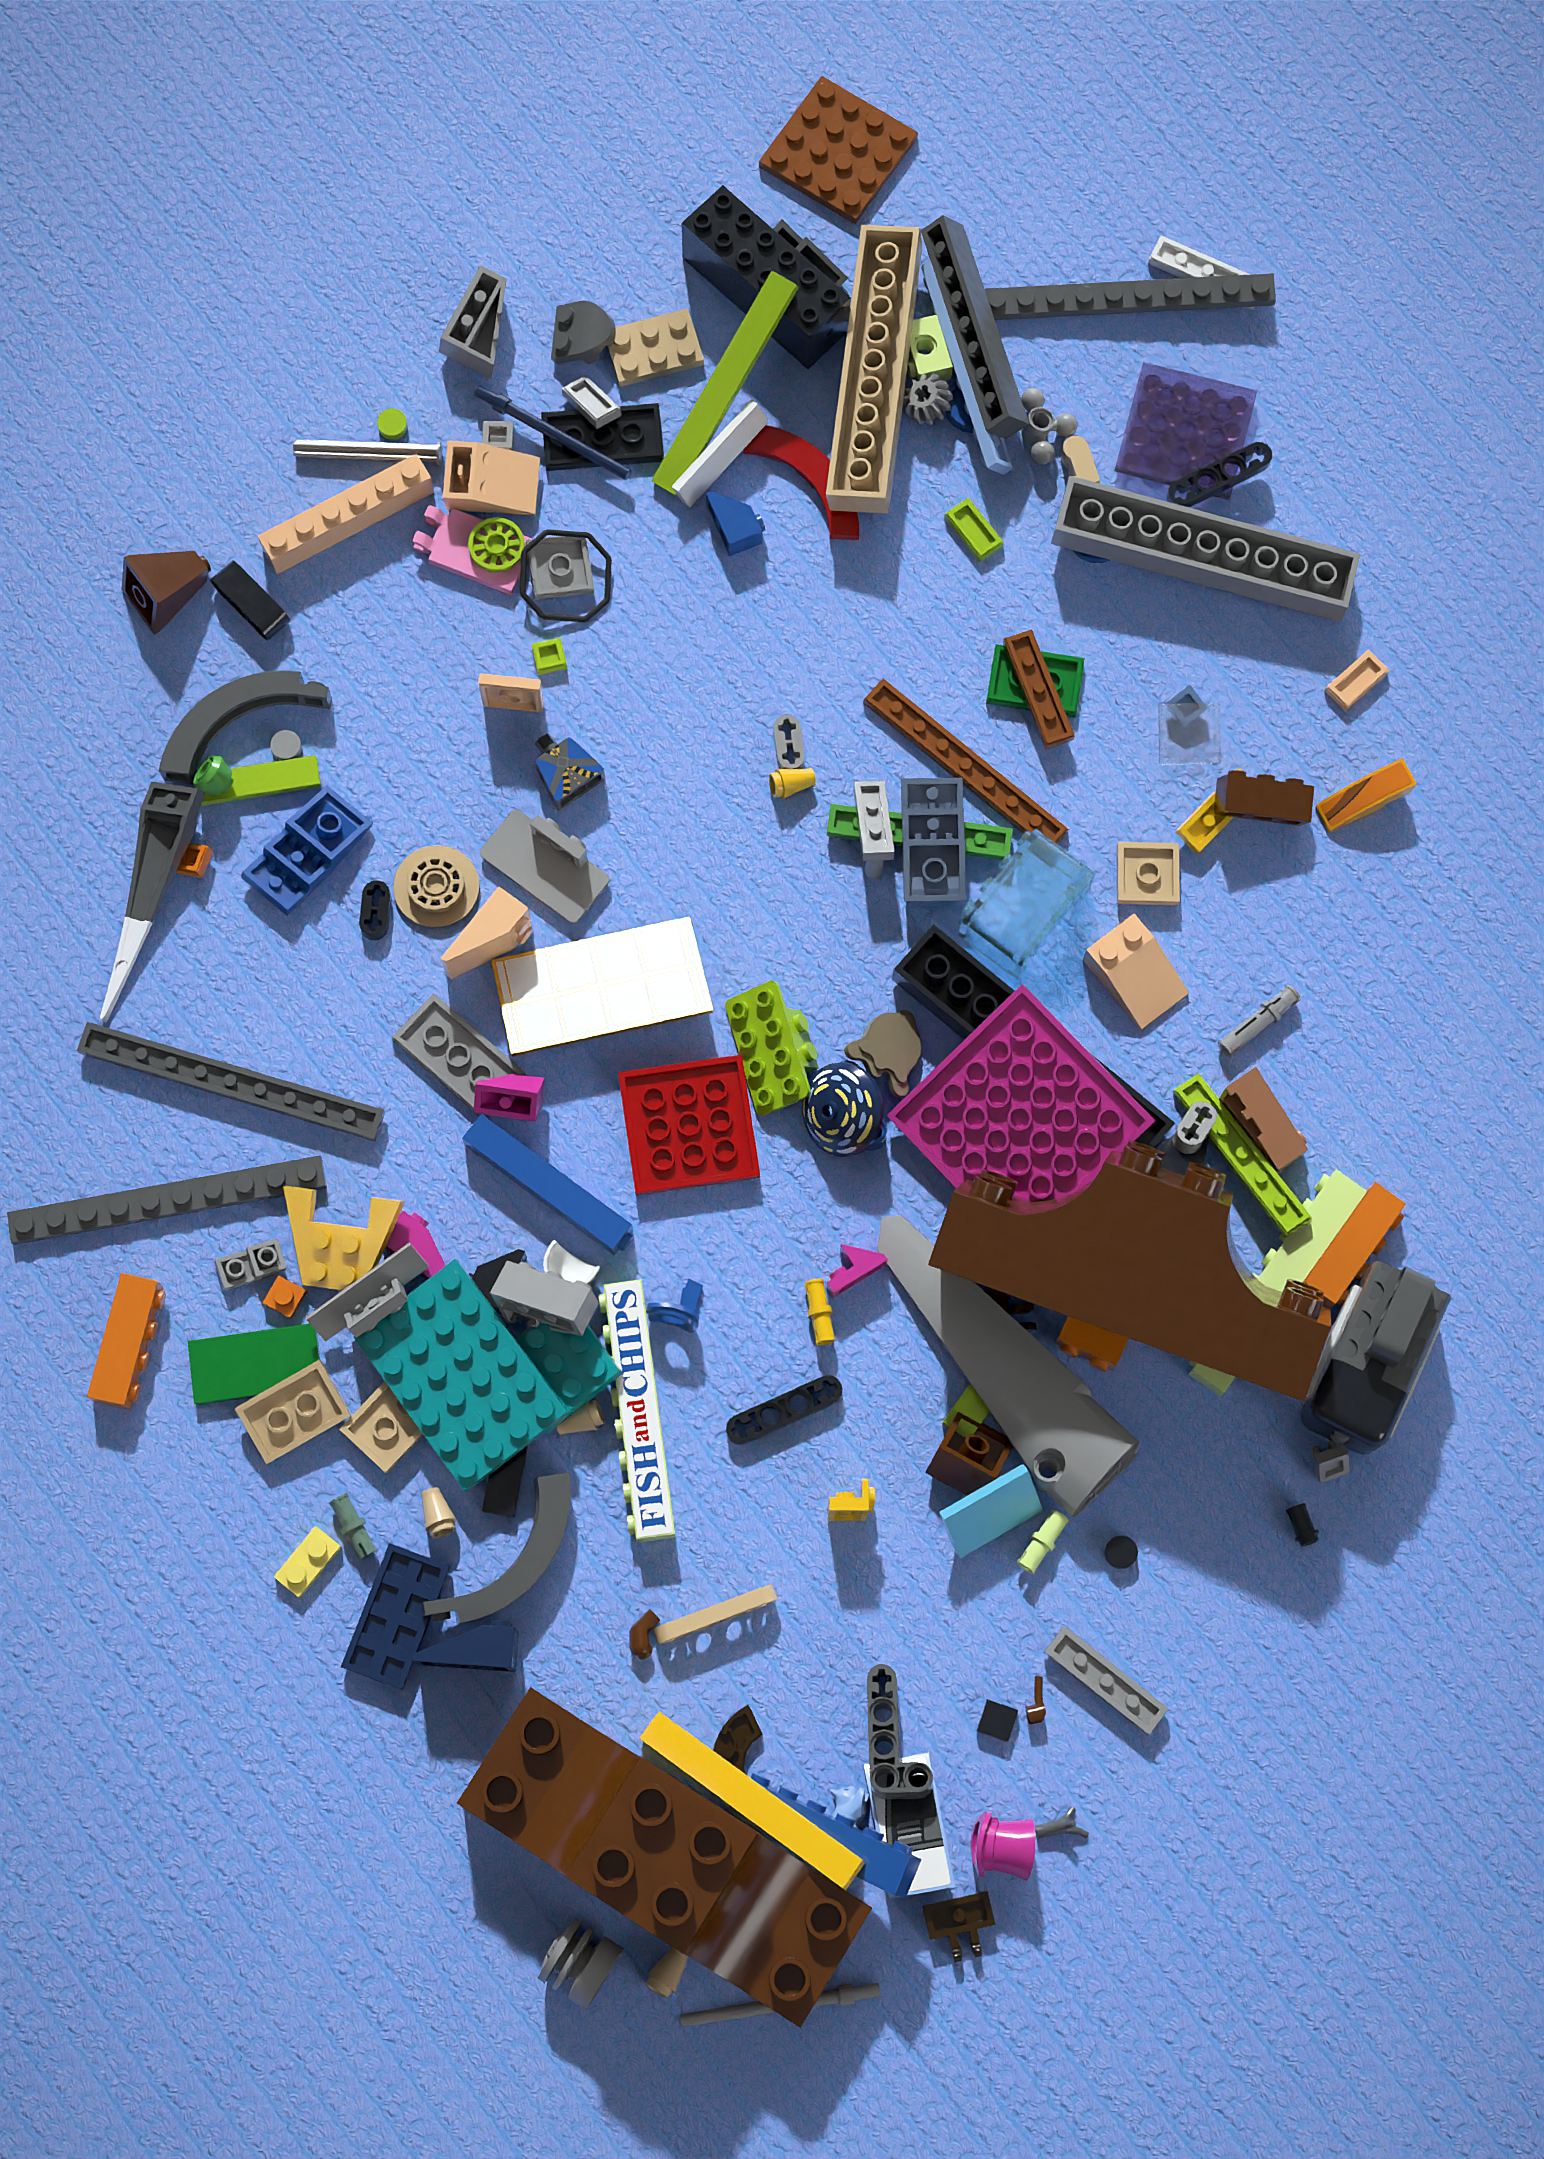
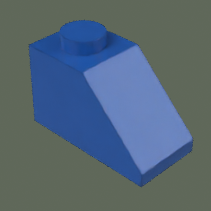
M713 491L706 493V507L729 557L762 544V535L766 529L760 514L755 515L752 507L748 504Z

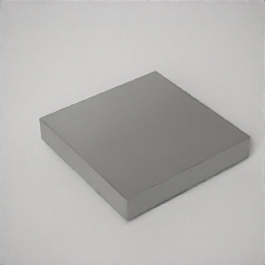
M547 537L542 539L527 553L534 600L594 594L595 589L586 538ZM533 539L526 540L525 545H528Z

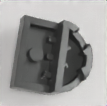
M583 300L556 306L551 360L556 364H562L582 359L588 365L600 359L599 354L606 345L611 347L616 333L614 320L601 307L591 301Z

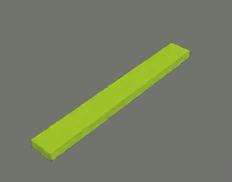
M771 271L652 478V482L678 497L672 488L673 484L709 445L799 287L795 283Z

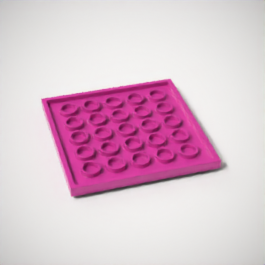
M1021 984L887 1114L890 1120L955 1188H958L967 1179L973 1181L976 1175L980 1176L981 1170H988L1017 1181L1018 1184L1013 1196L1030 1202L1057 1199L1084 1187L1098 1175L1111 1151L1123 1153L1128 1141H1135L1155 1122L1150 1114L1024 984Z

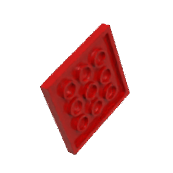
M742 1054L618 1072L636 1196L760 1178Z

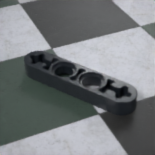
M1254 442L1174 481L1168 489L1166 500L1167 502L1190 508L1265 471L1272 460V450L1263 442ZM1254 453L1258 456H1264L1262 462L1259 459L1250 460ZM1227 464H1235L1240 468V474L1230 476L1225 472L1224 467ZM1208 476L1214 480L1215 485L1212 488L1206 489L1200 486L1198 480L1201 477ZM1177 490L1181 494L1189 491L1186 494L1185 500H1183L1181 497L1175 498Z
M822 1376L736 1414L727 1422V1437L734 1444H747L828 1408L840 1400L843 1390L842 1384L834 1376ZM827 1382L829 1386H836L837 1389L833 1392V1398L829 1399L827 1395H822L817 1398L819 1405L814 1406L812 1395L807 1391L808 1389L813 1388V1392L816 1394L823 1390V1383ZM795 1395H802L808 1400V1407L803 1412H795L790 1407V1400ZM773 1408L778 1412L779 1420L777 1423L766 1425L762 1422L760 1415L764 1409ZM755 1414L756 1424L761 1431L755 1432V1426L746 1430V1436L743 1438L739 1434H732L731 1431L735 1429L736 1422L740 1421L742 1425H747L752 1422L749 1416Z

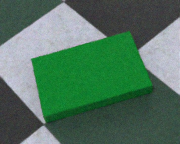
M995 644L986 704L1029 710L1004 645ZM1041 651L1067 717L1075 718L1085 658Z

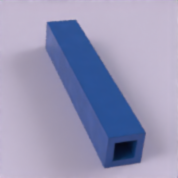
M480 1114L462 1137L463 1143L467 1148L611 1254L615 1255L619 1249L624 1251L633 1240L634 1236L631 1234L633 1226L630 1222L483 1114Z

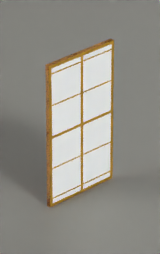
M690 917L491 960V968L494 971L510 1046L509 1052L512 1057L713 1013V1005L711 1004Z

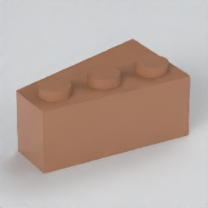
M1254 1067L1224 1089L1219 1100L1277 1173L1283 1171L1307 1152L1308 1148L1305 1137L1298 1129H1295L1257 1067Z

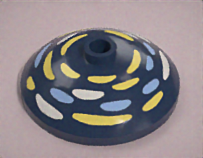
M832 1063L819 1069L809 1080L810 1096L802 1100L803 1121L810 1138L821 1150L833 1156L848 1157L864 1152L874 1143L883 1124L884 1104L877 1083L867 1071L852 1063Z

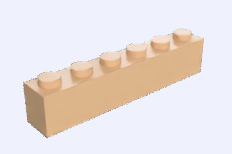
M416 453L258 535L261 548L277 575L433 494L434 489L431 476Z

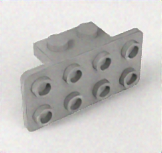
M513 810L481 848V858L569 923L576 924L610 882L609 875L588 861L585 844L573 835L569 838L562 833L561 827L550 818L544 820L539 815L532 820L520 810Z

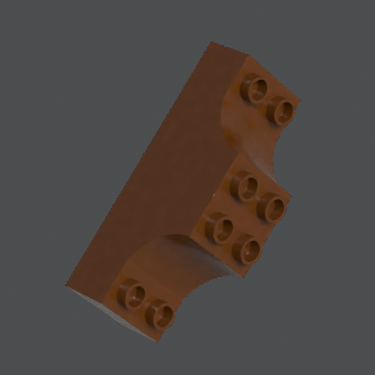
M1128 1141L1122 1154L1111 1151L1098 1175L1087 1185L1067 1196L1057 1199L1030 1202L1013 1196L1018 1182L988 1170H981L980 1176L976 1175L973 1181L967 1179L953 1191L928 1263L929 1266L1289 1397L1305 1401L1331 1330L1330 1309L1323 1307L1324 1300L1322 1297L1324 1292L1314 1286L1297 1280L1287 1279L1283 1292L1265 1286L1247 1268L1235 1247L1231 1234L1230 1207L1234 1193L1222 1190L1226 1174L1192 1162L1189 1163L1185 1176L1160 1168L1165 1156L1164 1152L1138 1142Z
M531 1687L457 1801L458 1805L539 1857L567 1879L682 1954L692 1958L737 1986L799 2028L803 2025L872 1907L772 1843L756 1830Z

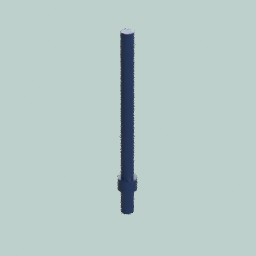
M478 385L475 389L474 396L492 405V409L498 413L514 417L624 480L629 478L631 469L518 407L507 396L501 393L497 395L481 385Z

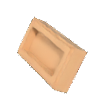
M1368 649L1332 681L1324 691L1346 712L1380 682L1390 670Z

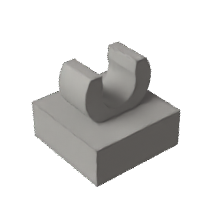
M1330 1440L1328 1441V1450L1320 1452L1317 1446H1313L1315 1475L1320 1483L1350 1473L1349 1453L1344 1444L1337 1446L1335 1442Z

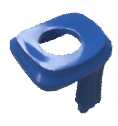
M688 1278L686 1287L682 1290L680 1304L648 1303L646 1313L648 1314L649 1321L674 1325L689 1333H693L699 1326V1316L695 1311L703 1285Z

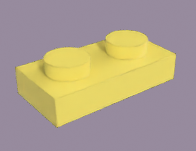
M315 1526L275 1574L274 1578L297 1597L301 1598L342 1547Z

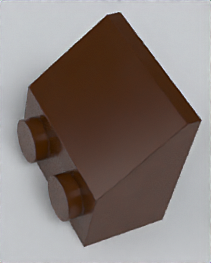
M957 1412L925 1473L968 1496L997 1479L1013 1446L1006 1435L984 1423L980 1424L966 1415ZM961 1419L978 1427L975 1433L968 1435L966 1439L955 1432Z

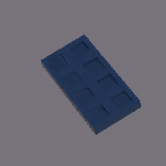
M389 1543L341 1668L403 1691L414 1663L412 1661V1654L419 1651L431 1616L422 1617L421 1603L439 1599L451 1566Z

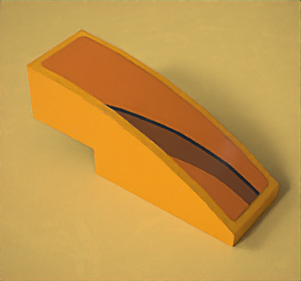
M1401 758L1341 789L1318 803L1315 808L1330 833L1383 809L1385 804L1411 793L1417 783L1404 759Z

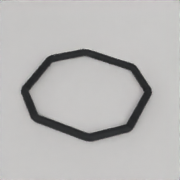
M544 530L526 545L521 552L520 595L535 613L544 620L587 622L610 601L611 556L594 536L588 532ZM547 535L587 538L606 559L604 599L585 616L544 614L526 594L527 553Z

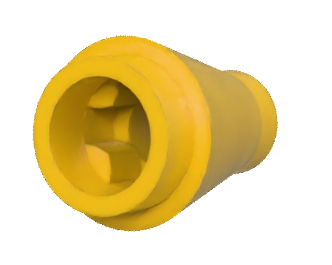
M812 768L776 769L775 773L769 774L768 777L770 791L774 798L781 797V799H784L816 785L815 774Z

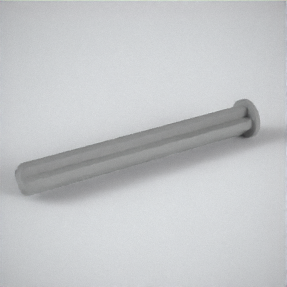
M296 440L293 443V454L296 457L403 461L417 453L421 461L437 462V466L442 464V442H437V445Z

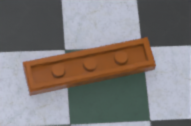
M1032 629L1004 638L1003 645L1045 750L1073 741L1075 735Z

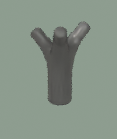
M1070 1807L1065 1815L1055 1821L1035 1825L1038 1839L1056 1834H1077L1087 1838L1089 1832L1076 1827L1075 1821H1070L1076 1811L1074 1807Z

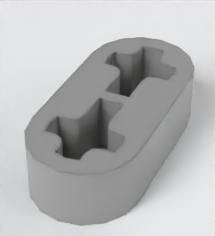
M782 715L776 719L773 732L778 766L780 769H802L805 754L800 722L792 715ZM785 724H789L790 729H793L791 730V740H786L785 732L781 731ZM787 748H792L793 756L799 757L795 759V764H789V761L785 759L787 758Z
M1196 1102L1190 1107L1172 1138L1173 1145L1177 1150L1185 1154H1192L1200 1148L1217 1119V1112L1214 1107L1206 1102ZM1199 1115L1205 1117L1201 1124L1196 1121ZM1189 1132L1194 1134L1190 1140L1185 1138Z

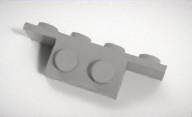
M409 1242L309 1314L306 1320L325 1342L347 1326L350 1332L355 1337H358L363 1332L366 1333L374 1329L378 1322L388 1314L396 1313L403 1307L404 1303L408 1301L403 1286L429 1268V1265Z

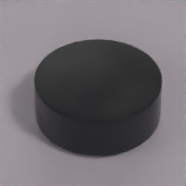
M1127 1536L1112 1538L1105 1547L1106 1561L1116 1569L1130 1567L1138 1556L1137 1545Z

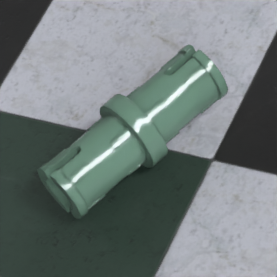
M348 1493L338 1496L336 1500L330 1501L329 1504L332 1506L343 1527L340 1529L343 1536L347 1535L358 1556V1560L369 1556L370 1553L376 1552L377 1548L364 1527L366 1524L364 1518H359L348 1497Z

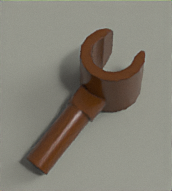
M1035 1676V1705L1025 1706L1029 1724L1041 1723L1046 1715L1042 1698L1043 1677Z

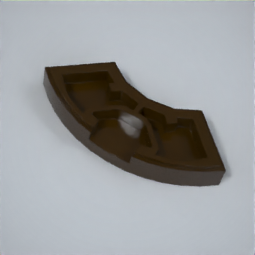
M749 1704L737 1711L725 1723L718 1734L713 1748L714 1752L744 1774H746L744 1768L746 1753L752 1743L763 1735Z

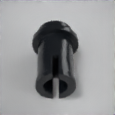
M1305 1503L1286 1510L1297 1536L1294 1539L1295 1542H1299L1300 1546L1304 1547L1319 1541L1317 1535L1320 1532L1318 1529L1315 1530Z

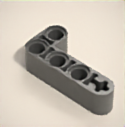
M875 1665L870 1669L867 1676L869 1776L871 1790L880 1799L925 1798L933 1789L932 1770L928 1765L921 1762H900L896 1673L888 1665ZM879 1677L886 1678V1697H880ZM884 1708L892 1713V1717L888 1721L880 1722L875 1719L874 1714L879 1709ZM887 1741L891 1743L893 1750L887 1755L877 1753L875 1747L879 1742ZM920 1773L926 1776L928 1781L923 1787L918 1788L910 1784V1777ZM888 1774L894 1779L892 1786L889 1788L879 1787L876 1784V1780L880 1775Z

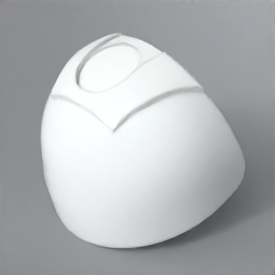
M555 1240L548 1247L543 1261L545 1273L548 1271L555 1272L571 1282L579 1280L589 1284L600 1269L599 1266L595 1267L570 1254Z

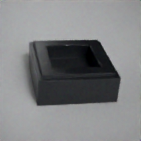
M987 1699L976 1731L1008 1742L1018 1710Z

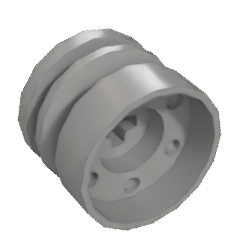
M575 1917L571 1924L560 1931L546 1953L538 1979L546 1983L552 1972H557L559 1975L552 1988L557 1991L566 1980L571 1981L572 1986L567 1998L587 2010L624 1948L606 1936L595 1947L591 1946L589 1942L594 1929L589 1926L580 1939L576 1934L582 1921Z

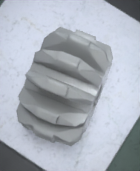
M921 374L920 381L918 382L911 379L912 387L905 388L904 394L906 397L903 398V406L907 416L910 419L912 418V420L914 419L920 425L926 421L929 425L933 426L934 419L937 417L944 421L942 413L943 411H951V406L948 402L953 400V395L949 391V385L946 381L940 380L935 374H932L929 378L927 375Z

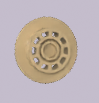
M427 846L411 853L398 867L393 883L394 897L400 910L415 923L428 927L448 926L461 920L474 906L479 893V878L473 863L462 852L448 846ZM453 876H458L459 879H453ZM454 887L459 888L457 893L453 892ZM416 888H418V891H419V892L416 893V894H413V891H414ZM422 898L427 900L426 904L421 902ZM447 898H452L449 902L445 903ZM440 902V905L432 906V903Z

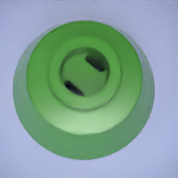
M211 756L201 765L194 777L193 783L195 788L200 789L205 794L217 796L220 793L225 794L232 786L234 780L231 778L232 771L221 756Z

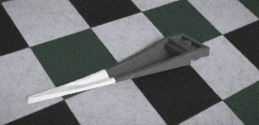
M151 781L141 806L126 914L112 975L100 1015L101 1020L105 1023L111 1015L198 825L194 821L205 796V793L198 788Z

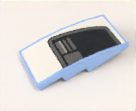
M928 1753L899 1758L900 1762H921L928 1765L931 1769ZM869 1764L863 1765L875 1830L884 1834L883 1841L891 1845L894 1844L895 1840L913 1848L912 1855L922 1859L907 1896L955 1887L934 1778L933 1789L925 1798L880 1799L871 1790ZM920 1773L912 1775L909 1779L910 1784L918 1788L923 1787L928 1781L926 1776ZM888 1774L880 1775L876 1780V1784L881 1788H889L894 1783L893 1777ZM888 1893V1899L900 1897Z

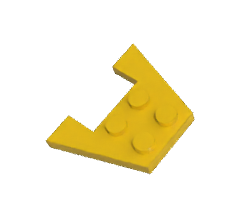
M283 1186L302 1285L344 1290L379 1264L405 1201L378 1197L371 1198L368 1228L314 1221L317 1190Z

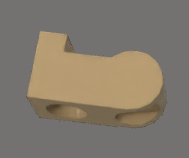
M1080 436L1067 438L1063 444L1061 462L1068 468L1070 476L1100 484L1101 480L1087 441Z

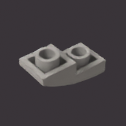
M278 1239L249 1246L246 1248V1251L217 1258L214 1261L223 1292L259 1281L287 1269Z

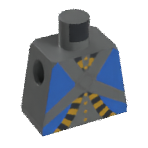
M547 733L535 742L536 747L542 753L535 760L536 770L558 812L605 780L604 768L571 737L557 744L553 737Z

